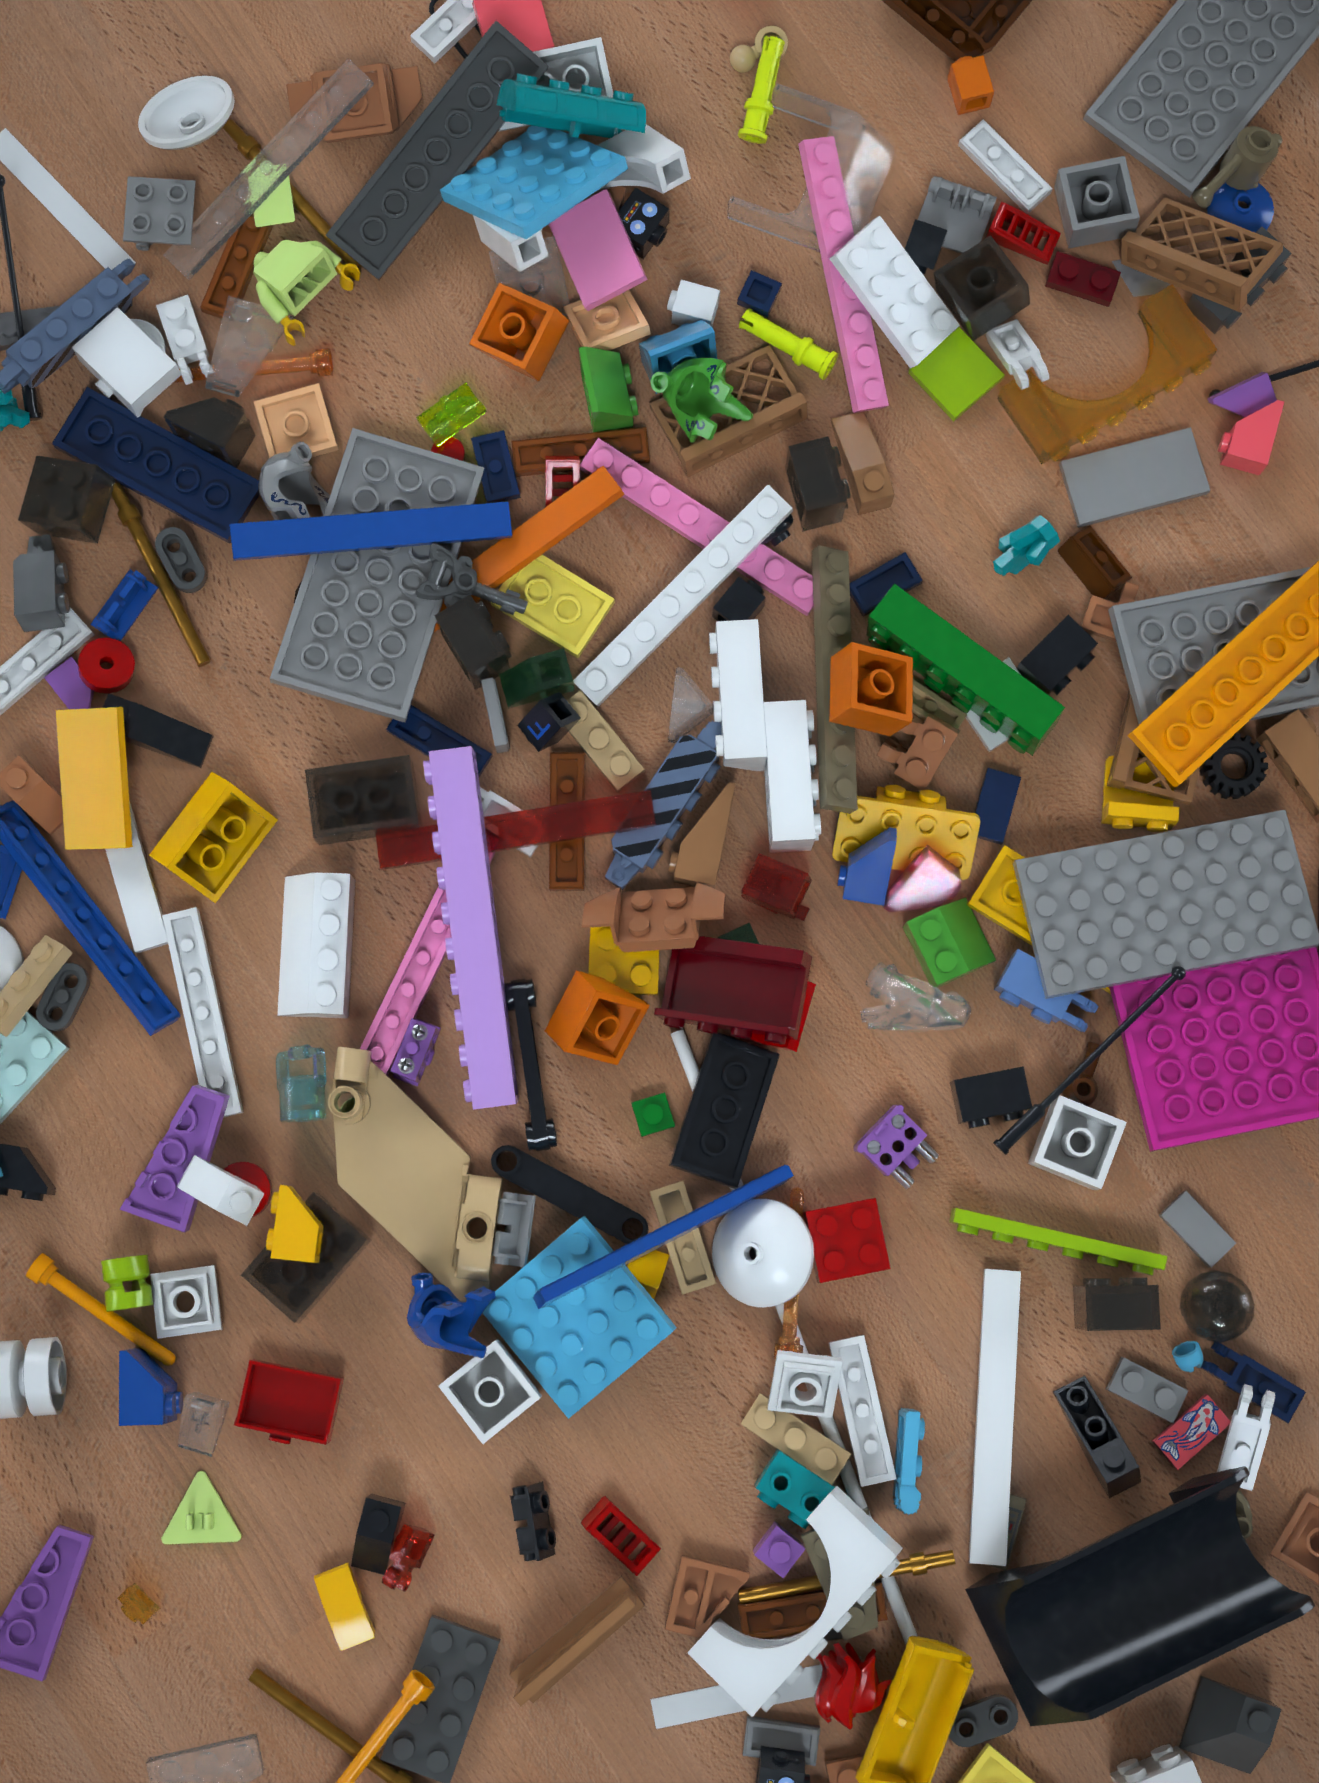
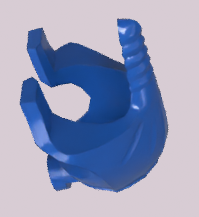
M431 1273L413 1275L411 1280L412 1286L415 1287V1295L409 1305L407 1321L416 1337L425 1345L433 1348L484 1358L487 1351L486 1346L476 1341V1339L469 1337V1333L489 1302L496 1298L495 1291L483 1286L467 1293L464 1296L467 1301L461 1302L448 1287L441 1284L434 1285Z

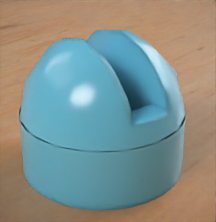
M1196 1341L1183 1342L1172 1350L1175 1363L1185 1372H1194L1193 1367L1200 1368L1203 1364V1352Z

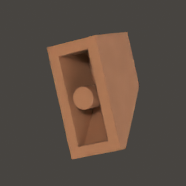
M18 755L0 772V787L41 827L52 835L63 825L62 796L25 759Z

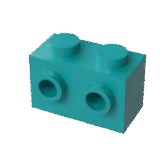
M776 1449L754 1484L755 1488L760 1491L757 1496L760 1500L774 1509L780 1504L790 1511L788 1518L804 1529L809 1525L806 1520L809 1515L836 1487L779 1449Z

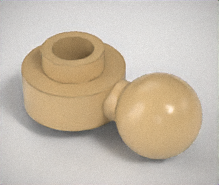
M766 26L757 33L754 46H736L730 54V64L733 69L744 73L754 67L756 59L761 57L765 36H774L785 41L781 60L785 56L788 46L785 32L777 26Z

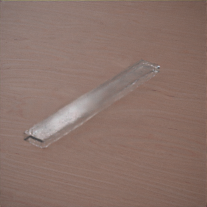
M348 58L193 223L191 246L172 245L163 256L190 280L374 85L372 80Z

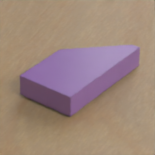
M1261 372L1207 398L1210 404L1224 408L1244 418L1277 401L1267 372Z
M72 656L44 677L68 709H88L91 707L94 691L82 682L78 672V663Z

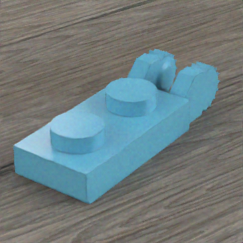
M901 1408L898 1413L894 1468L897 1479L894 1480L893 1496L895 1498L893 1499V1504L896 1505L895 1508L903 1511L904 1514L913 1515V1513H917L920 1505L919 1501H921V1493L915 1487L916 1477H920L922 1472V1457L917 1454L918 1440H923L925 1421L923 1418H920L919 1411Z

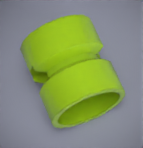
M148 1255L101 1261L103 1281L109 1284V1288L105 1291L107 1312L153 1305L151 1285L145 1282V1278L150 1275ZM132 1281L131 1291L125 1292L123 1282Z

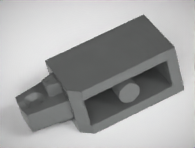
M50 534L29 537L27 554H20L13 561L14 616L24 632L65 627V613L70 611L68 595L64 592V583L69 582L67 565L65 562H60Z

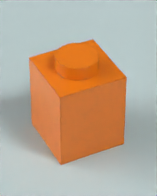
M964 56L951 63L947 80L958 115L989 108L994 95V89L984 56L974 58L972 56Z

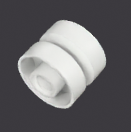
M59 1338L31 1339L26 1351L20 1340L0 1341V1419L22 1417L27 1405L33 1416L60 1414L66 1397L67 1368L63 1347Z

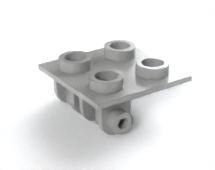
M128 176L123 242L136 243V249L142 251L149 250V246L153 243L191 246L196 181Z
M934 176L930 182L918 220L948 230L943 244L944 248L975 258L997 197L945 180L942 177Z

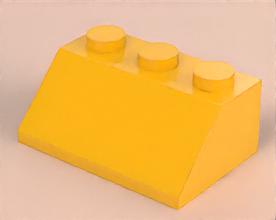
M211 772L149 856L216 904L278 819L231 782Z

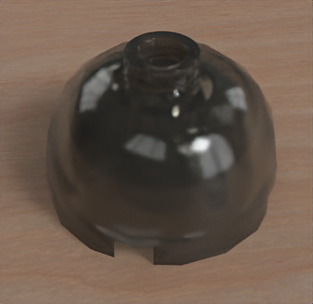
M1211 1270L1201 1273L1187 1283L1181 1294V1314L1184 1316L1189 1330L1203 1340L1220 1343L1234 1340L1247 1331L1254 1319L1255 1303L1252 1292L1243 1280L1230 1272Z

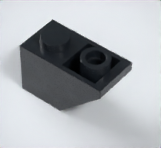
M0 1144V1167L3 1176L0 1177V1195L8 1196L9 1189L22 1191L21 1198L43 1201L44 1194L55 1195L56 1187L28 1148Z

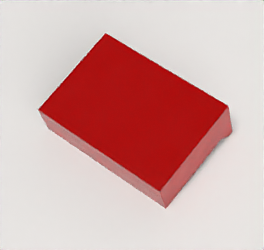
M255 1359L249 1360L234 1426L270 1433L269 1440L279 1443L290 1444L291 1438L326 1445L331 1441L344 1378Z

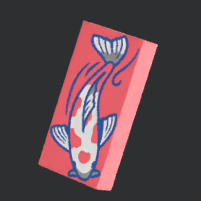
M1204 1394L1181 1414L1174 1423H1171L1156 1436L1152 1442L1172 1466L1179 1470L1229 1426L1231 1421L1209 1395Z

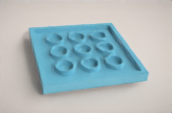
M531 125L519 137L504 143L501 149L489 157L479 160L476 166L464 174L455 176L451 183L440 189L444 202L519 237L528 239L625 172L628 166L626 158L581 138L571 137L569 133L561 130Z
M585 1215L495 1291L496 1298L489 1302L483 1312L484 1316L568 1419L677 1328L626 1265L538 1309L533 1297L540 1288L614 1251Z

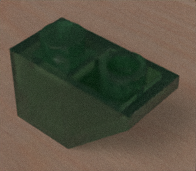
M564 648L530 657L499 674L508 709L542 700L557 692L564 694L575 691Z

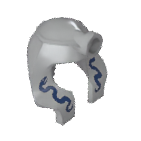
M304 442L294 444L289 452L272 456L260 469L259 493L275 520L309 518L306 504L320 505L324 516L330 494L311 475L313 467L308 461L311 459L312 453L309 446Z

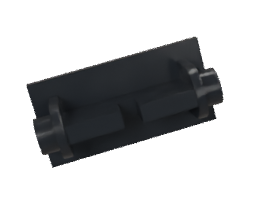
M543 1481L529 1486L513 1487V1495H510L514 1521L527 1520V1526L516 1528L519 1554L524 1555V1561H541L555 1555L556 1535L550 1525L548 1513L550 1500L547 1492L544 1490Z

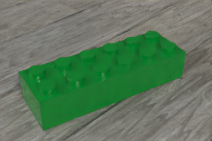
M895 583L869 615L866 635L870 637L868 641L871 645L878 649L913 657V671L915 670L925 677L924 682L927 686L938 693L944 691L953 698L951 700L952 703L961 711L968 713L971 710L981 717L979 722L983 727L992 733L1000 731L1009 738L1008 744L1019 753L1024 754L1027 752L1033 756L1058 723L1065 709L1062 704Z

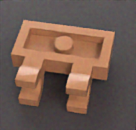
M912 713V723L900 730L906 734L916 736L909 749L902 747L899 743L888 737L878 751L877 756L890 763H897L899 766L894 774L919 789L925 790L960 730L932 713L928 715L925 721Z

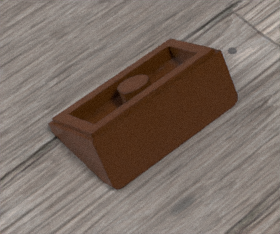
M1090 525L1069 537L1058 549L1059 555L1094 596L1106 599L1123 586L1126 581L1128 582L1132 579L1129 572Z

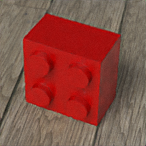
M876 1198L803 1212L804 1221L811 1233L814 1245L813 1265L817 1283L891 1269Z

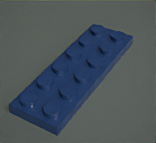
M86 387L52 442V445L59 451L121 483V485L229 544L231 543L230 524L243 523L260 495L258 488L259 480L140 416L137 418L129 409L89 387Z

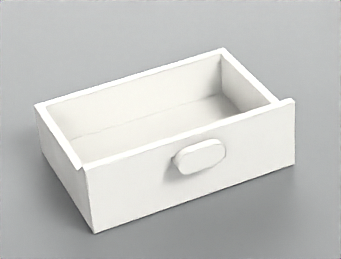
M118 307L72 346L78 360L98 379L95 383L97 388L108 398L114 394L137 418L141 416L143 409L182 375L177 364Z

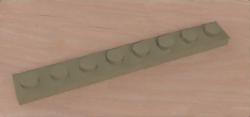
M818 545L812 550L820 809L851 814L858 810L855 728L829 722L831 656L852 642L848 551Z

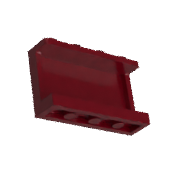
M699 936L694 948L672 949L661 1008H655L654 1015L664 1020L663 1025L672 1028L684 1029L686 1023L697 1025L696 1030L711 1034H717L719 1028L731 1030V1036L751 1039L752 1034L765 1035V1041L777 1044H785L786 1039L797 1040L812 956L799 949Z

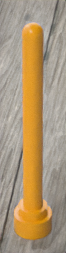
M41 1253L32 1263L25 1277L35 1284L42 1283L45 1286L50 1284L162 1364L171 1366L175 1363L176 1356L173 1352L114 1311L107 1312L106 1306L58 1273L59 1268L54 1265L55 1261L46 1254Z
M412 1670L402 1683L404 1686L401 1690L402 1696L336 1783H354L411 1707L428 1699L435 1689L434 1684L428 1677L417 1670Z

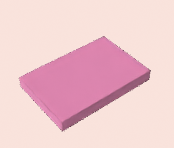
M607 189L577 204L549 224L583 306L587 311L648 280L612 196Z

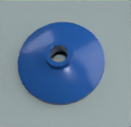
M1225 183L1214 194L1212 203L1206 208L1207 214L1252 232L1258 231L1261 227L1267 230L1274 215L1272 198L1261 184L1257 188L1237 190ZM1238 201L1246 203L1248 208H1241L1238 205ZM1225 237L1227 240L1239 242L1234 237Z

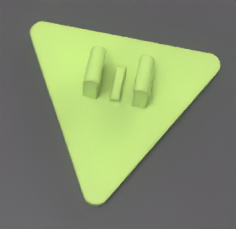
M199 1471L195 1475L161 1538L163 1544L238 1542L242 1538L240 1530L206 1472Z

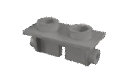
M504 1192L503 1199L499 1198L497 1224L505 1225V1231H496L492 1256H495L494 1264L524 1267L527 1264L536 1196Z

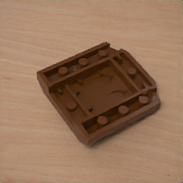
M1032 0L882 1L953 61H956L964 56H972L974 58L992 51Z

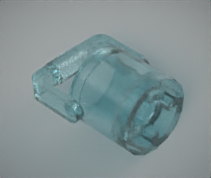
M307 1044L290 1047L288 1051L278 1053L276 1056L277 1089L279 1091L280 1122H309L327 1119L325 1094L327 1078L324 1049L314 1048ZM313 1057V1075L289 1076V1059L295 1061Z

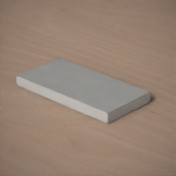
M1191 427L1062 460L1059 463L1078 528L1207 495L1211 491Z

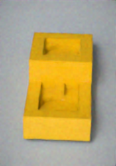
M349 1563L315 1575L314 1581L340 1650H346L375 1638L374 1627L362 1602V1594Z

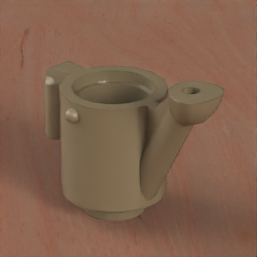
M1250 126L1244 128L1226 151L1219 166L1220 172L1207 186L1193 192L1192 197L1200 207L1207 208L1212 203L1214 194L1225 183L1237 190L1257 188L1258 183L1277 156L1278 148L1283 141L1282 137L1276 133L1271 134L1268 130L1261 127Z

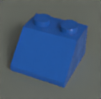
M141 1348L119 1351V1426L164 1425L176 1421L177 1414H181L183 1410L182 1392H177V1383Z

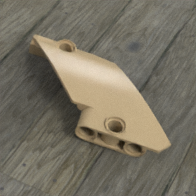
M338 1047L332 1092L328 1098V1107L331 1113H333L338 1185L403 1245L441 1284L448 1287L459 1301L466 1302L467 1299L464 1296L467 1293L483 1286L487 1289L490 1287L493 1264L492 1252L498 1225L499 1198L501 1199L503 1179L468 1174L471 1157L371 1061V1051ZM350 1092L355 1098V1105L351 1111L343 1113L338 1107V1100L342 1094ZM476 1217L482 1218L487 1224V1232L482 1238H475L469 1232V1224Z

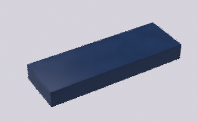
M412 705L410 706L406 722L392 719L386 728L388 733L429 757L428 751L472 746L476 752L479 777L493 757L490 752Z

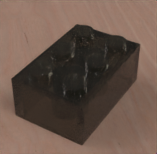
M410 755L305 770L313 838L318 845L422 831L414 763Z
M315 1192L308 1197L305 1203L324 1226L319 1263L270 1258L271 1251L266 1250L265 1247L241 1274L245 1280L294 1323L301 1322L372 1241L321 1194Z

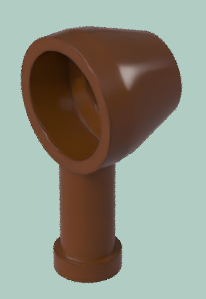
M1088 1042V1049L1084 1060L1100 1045ZM1100 1056L1062 1092L1063 1097L1085 1106H1089L1095 1101L1098 1094V1086L1093 1075ZM1079 1083L1087 1085V1095L1081 1096L1078 1094L1077 1086Z

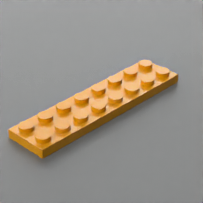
M1319 560L1127 735L1174 788L1185 781L1319 656Z

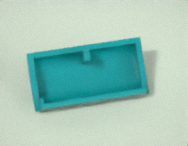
M517 73L516 80L505 79L499 90L496 105L503 107L500 110L499 116L505 122L568 131L569 136L577 138L579 134L612 138L623 132L621 129L645 133L646 109L643 103L633 101V93L614 90L613 97L601 96L602 88L582 85L581 92L569 90V82L554 79L549 80V86L537 85V77Z

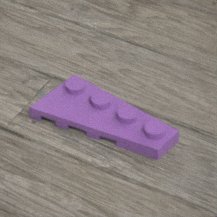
M200 1085L191 1087L172 1119L165 1137L162 1141H159L153 1152L152 1159L146 1169L139 1175L135 1182L136 1186L130 1196L125 1199L120 1210L184 1233L190 1230L198 1199L177 1188V1185L194 1155L210 1162L230 1097L229 1095Z
M58 1525L31 1566L28 1575L22 1584L19 1585L12 1596V1600L0 1617V1668L39 1681L46 1679L94 1538L93 1535L63 1525Z

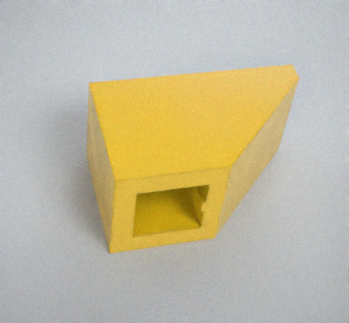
M280 1185L279 1192H274L272 1195L271 1214H276L274 1229L269 1228L266 1250L271 1251L270 1258L319 1263L324 1226L292 1186Z

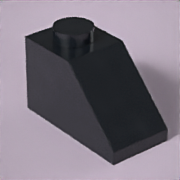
M370 1494L366 1497L356 1533L352 1567L387 1575L405 1502L375 1494Z

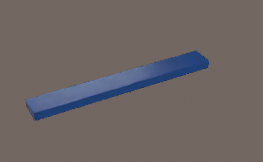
M509 502L234 523L230 524L233 561L432 545L433 543L445 544L512 538Z
M14 800L1 805L0 841L149 1035L152 1036L176 1022L181 1014L23 809Z
M783 1165L540 1288L534 1294L533 1299L538 1309L734 1210L742 1204L783 1185L794 1175L788 1165Z

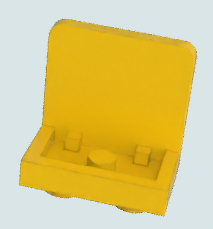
M1114 755L1109 756L1105 761L1101 824H1110L1116 829H1132L1134 826L1146 827L1151 832H1167L1168 829L1171 830L1179 821L1180 807H1173L1174 801L1125 788L1117 789L1107 786ZM1145 762L1135 768L1132 780L1147 784L1156 779V777ZM1165 779L1171 790L1174 791V786ZM1159 783L1154 785L1156 787L1162 788Z

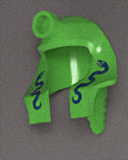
M715 358L685 360L670 372H656L651 377L652 389L657 393H663L664 399L686 433L690 443H694L698 436H702L707 440L713 439L718 424L710 420V418L716 413H721L728 417L731 416L737 420L741 419L742 421H749L753 418V413L731 394L734 387L726 383L725 372L727 364L723 360Z

